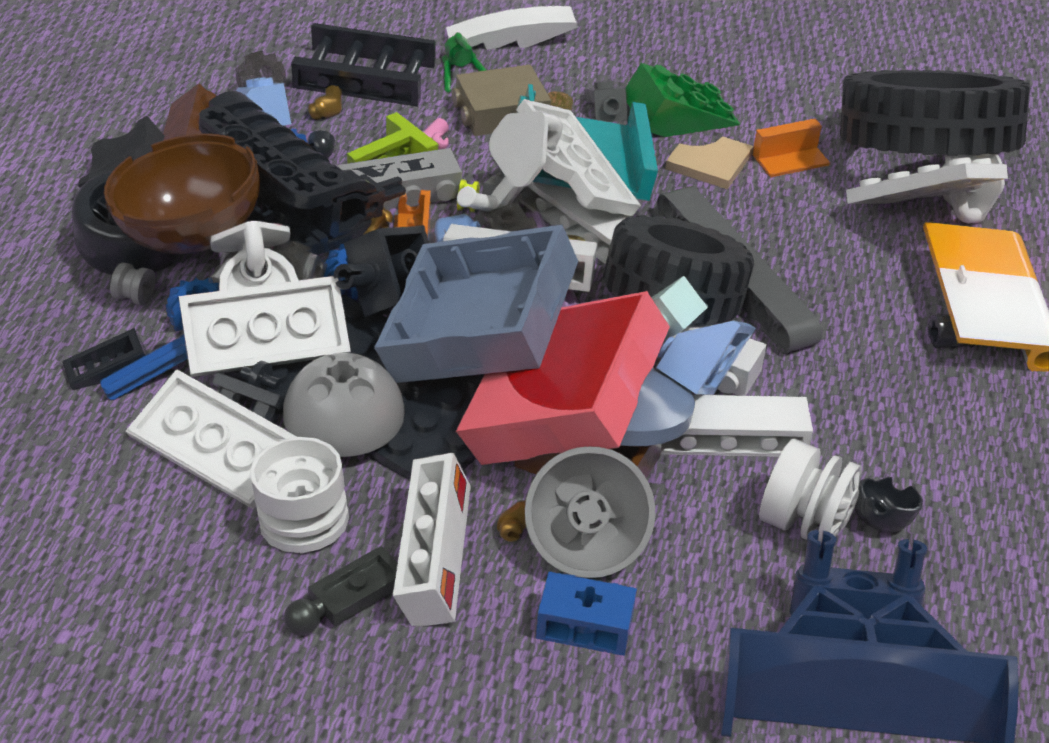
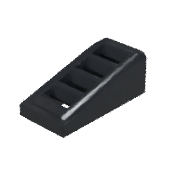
M133 328L65 359L62 363L71 389L77 390L100 384L103 378L148 353L137 331ZM102 362V365L95 367L94 363ZM86 365L87 372L80 374L78 367Z

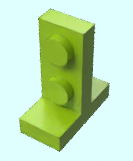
M396 112L386 116V137L347 153V164L438 150V143Z

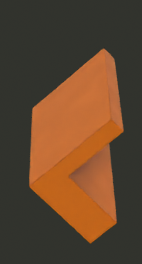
M816 118L756 130L752 155L770 178L830 165L828 159L818 149L822 125Z

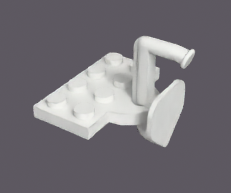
M526 99L516 109L518 113L507 114L490 137V154L504 173L505 177L491 195L476 193L475 189L469 186L462 188L457 195V202L461 207L499 213L507 209L522 189L531 184L543 169L552 176L570 184L577 194V201L586 209H598L608 211L611 214L619 213L633 216L641 206L571 110Z
M998 154L975 156L944 155L945 163L941 168L940 165H927L918 167V173L910 174L909 171L888 174V180L881 181V178L859 181L860 187L846 190L848 204H887L914 198L943 196L953 206L954 213L960 221L965 223H981L1004 189V179H1008L1007 166L1002 164Z
M250 221L211 237L212 251H238V253L226 263L220 275L219 291L179 296L191 377L211 375L217 372L239 371L244 366L253 369L255 364L261 360L274 366L316 360L322 356L334 353L351 352L341 292L335 283L339 281L338 278L334 279V276L298 280L294 267L283 255L265 248L281 245L289 241L290 228L288 226ZM264 265H266L267 272L263 275Z

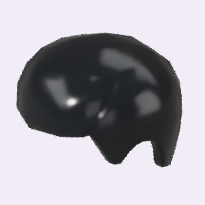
M890 476L877 481L866 478L859 482V494L854 509L862 521L880 532L892 533L905 529L922 509L923 499L917 489L913 486H908L903 490H899L893 485L892 477Z

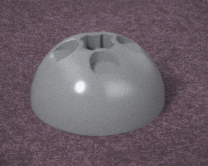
M353 353L329 354L306 365L291 382L283 404V422L289 433L297 437L316 438L326 442L339 453L340 457L361 455L382 447L395 437L404 421L403 398L394 378L374 360Z
M578 447L552 458L535 476L526 498V526L537 551L555 568L577 577H604L630 565L645 549L655 524L654 496L644 474L625 456L601 447ZM572 512H577V516H578L579 520L581 521L579 525H578L579 521H578V519H577V517H576V514H575V513H572Z

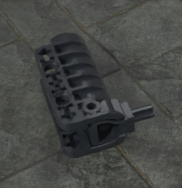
M228 91L221 93L209 101V108L203 109L199 113V130L201 134H218L232 137L237 145L243 148L248 146L257 160L260 186L254 209L246 222L260 221L288 226L290 228L289 241L275 247L290 258H311L337 249L341 244L362 236L372 224L371 218L382 216L384 202L398 198L406 193V188L402 186V179L398 176L376 183L366 174L359 176L352 170L343 171L338 166L331 164L324 155L313 150L306 141L298 138L293 131L281 125L275 117L264 112L258 104L241 92Z

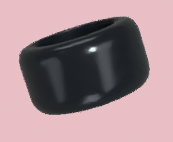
M112 171L100 174L85 183L77 192L72 204V224L77 250L90 266L100 272L113 275L115 268L124 262L133 265L136 270L147 268L155 273L170 265L179 256V254L162 253L145 248L129 238L119 228L107 209L104 195V187Z

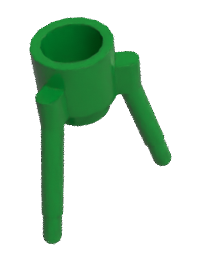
M457 32L446 41L444 46L446 55L441 60L444 64V91L450 92L452 64L463 67L472 63L478 71H486V68L477 59L467 39L460 32Z

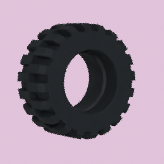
M637 215L636 217H626L614 228L603 279L609 292H613L614 297L645 291L653 297L684 276L708 307L691 324L703 323L704 325H714L715 323L721 324L732 321L740 314L755 264L751 251L744 244L736 242L735 238L723 235L715 229H708L700 224L688 223L676 218L668 219L655 215L652 217Z

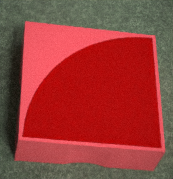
M647 291L561 307L540 368L485 374L456 430L457 434L481 465L525 460L549 453H563L578 447L619 448L638 404L641 386L654 366L670 326Z

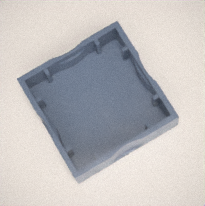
M563 225L512 231L493 237H470L423 244L406 279L404 292L396 306L392 309L375 345V350L395 382L540 368L578 264L577 256Z

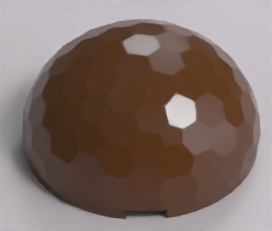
M191 134L150 145L151 152L134 161L129 156L112 171L104 187L107 209L119 228L129 238L145 248L162 253L191 254L210 249V241L213 235L247 221L254 209L259 194L260 178L257 160L248 146L243 148L237 145L234 138L229 136Z

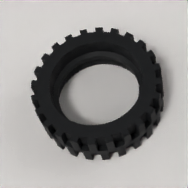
M881 70L879 72L853 73L843 79L840 137L843 141H847L848 144L859 145L862 148H875L879 151H897L898 153L975 156L1013 152L1015 149L1019 150L1025 145L1030 84L1022 79H1013V77L947 70Z

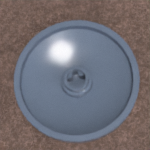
M655 364L641 386L638 404L620 444L622 446H649L666 443L680 437L690 427L695 408V401L691 391L657 369Z

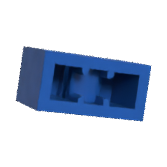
M548 572L538 610L536 639L625 656L634 614L637 588L623 586L618 583L581 578L571 574L565 575Z

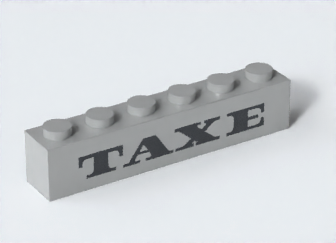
M451 148L336 165L343 171L352 170L359 176L366 174L376 183L397 176L402 179V186L406 188V204L411 207L419 204L418 198L421 190H431V202L449 201L457 198L459 184L462 179V171ZM399 197L384 202V209L398 208Z

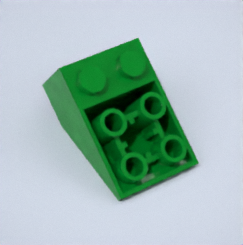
M640 63L625 87L626 102L630 109L633 102L646 104L651 133L663 137L740 125L732 113L734 109L720 96L721 91L715 85L709 82L704 84L695 82L694 79L683 73L679 76L675 75L661 65L656 64L653 67Z

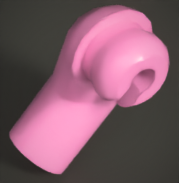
M437 118L424 133L438 143V150L448 147V137L445 140L441 138L449 129L448 123L442 118Z

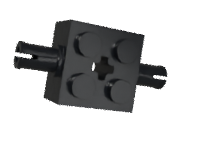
M425 226L376 229L343 243L348 264H340L336 267L334 279L345 277L346 280L335 283L343 290L356 287L358 300L365 317L390 314L400 300L406 286V279L422 245L429 243Z

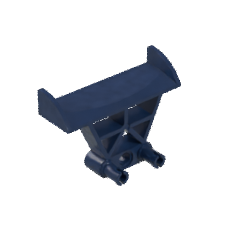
M819 530L810 531L807 535L808 542L804 564L796 570L790 606L791 616L780 631L770 632L730 628L720 696L721 736L731 737L733 717L977 743H1014L1019 689L1017 657L968 652L922 607L926 587L921 579V574L928 548L918 540L913 539L912 550L908 549L909 539L899 541L894 573L832 568L831 563L834 546L837 541L836 536L830 532L823 531L821 542L818 541Z

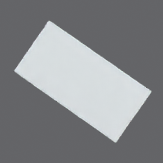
M179 370L172 374L126 430V433L131 438L252 509L256 507L250 468L255 457L267 446L283 439L297 437Z

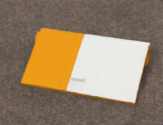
M925 222L923 226L957 342L1022 349L1029 370L1049 372V310L1022 237L1016 232Z

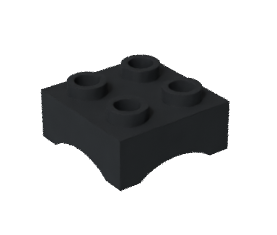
M146 116L138 120L136 126L129 133L121 137L102 138L94 142L91 148V169L87 175L80 178L78 186L81 188L92 178L105 172L113 171L129 156L134 161L151 152L150 145L163 141L165 135Z

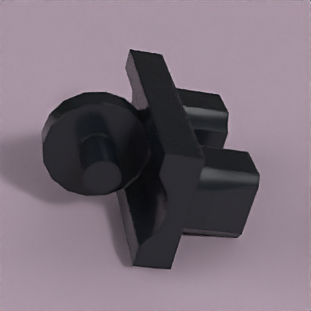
M261 360L255 364L253 369L244 366L241 369L240 377L248 380V383L218 372L216 373L212 383L219 388L218 393L241 406L244 405L245 401L252 403L251 411L273 424L276 423L280 414L283 415V397L267 391V388L277 390L281 383L280 379L272 376L273 366L271 363Z

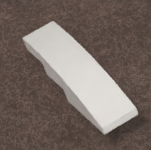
M538 6L483 15L446 27L449 38L460 32L467 39L471 47L484 42L486 49L490 50L517 41L519 48L530 47L578 28L571 6Z

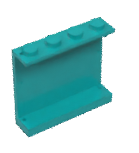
M528 84L525 96L520 95L518 106L524 99L535 100L536 91L533 90L532 84ZM632 103L627 125L576 117L634 197L650 201L658 167L646 104ZM543 169L532 181L572 188L567 182L552 176Z

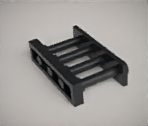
M312 23V51L315 52L311 59L295 56L292 60V88L325 93L328 87L337 86L340 88L342 96L418 107L421 100V75L418 72L420 67L435 68L436 40ZM328 53L345 55L342 63L325 61ZM359 58L376 60L373 68L356 65ZM390 62L407 64L404 72L386 70Z

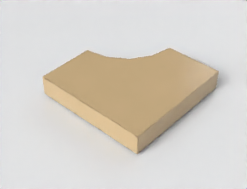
M721 137L714 143L702 146H690L679 143L666 160L665 169L728 189L752 156L753 146L726 137Z

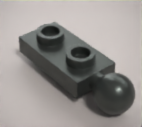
M379 546L308 586L310 600L298 599L290 603L284 613L286 627L293 634L300 636L308 635L318 627L320 617L323 615L336 626L394 592L398 562L382 546Z

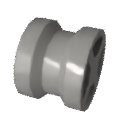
M120 263L115 268L110 283L112 297L119 300L130 298L133 303L143 306L154 291L155 273L151 269L141 268L136 270L131 264Z

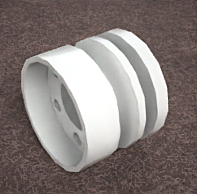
M307 437L283 439L267 446L255 457L250 468L261 534L271 546L285 552L305 553L320 550L335 542L343 534L349 520L340 455L330 444L316 438Z
M791 439L782 451L766 486L760 506V520L786 531L801 516L803 517L801 538L807 540L808 533L816 530L818 524H820L818 541L822 542L823 531L837 536L846 526L855 507L859 494L858 485L862 474V466L849 462L839 477L842 458L833 456L824 469L820 470L818 469L821 456L820 449L799 440Z

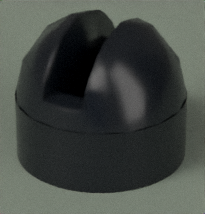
M314 131L308 136V144L313 150L325 157H330L334 151L335 138L329 132Z

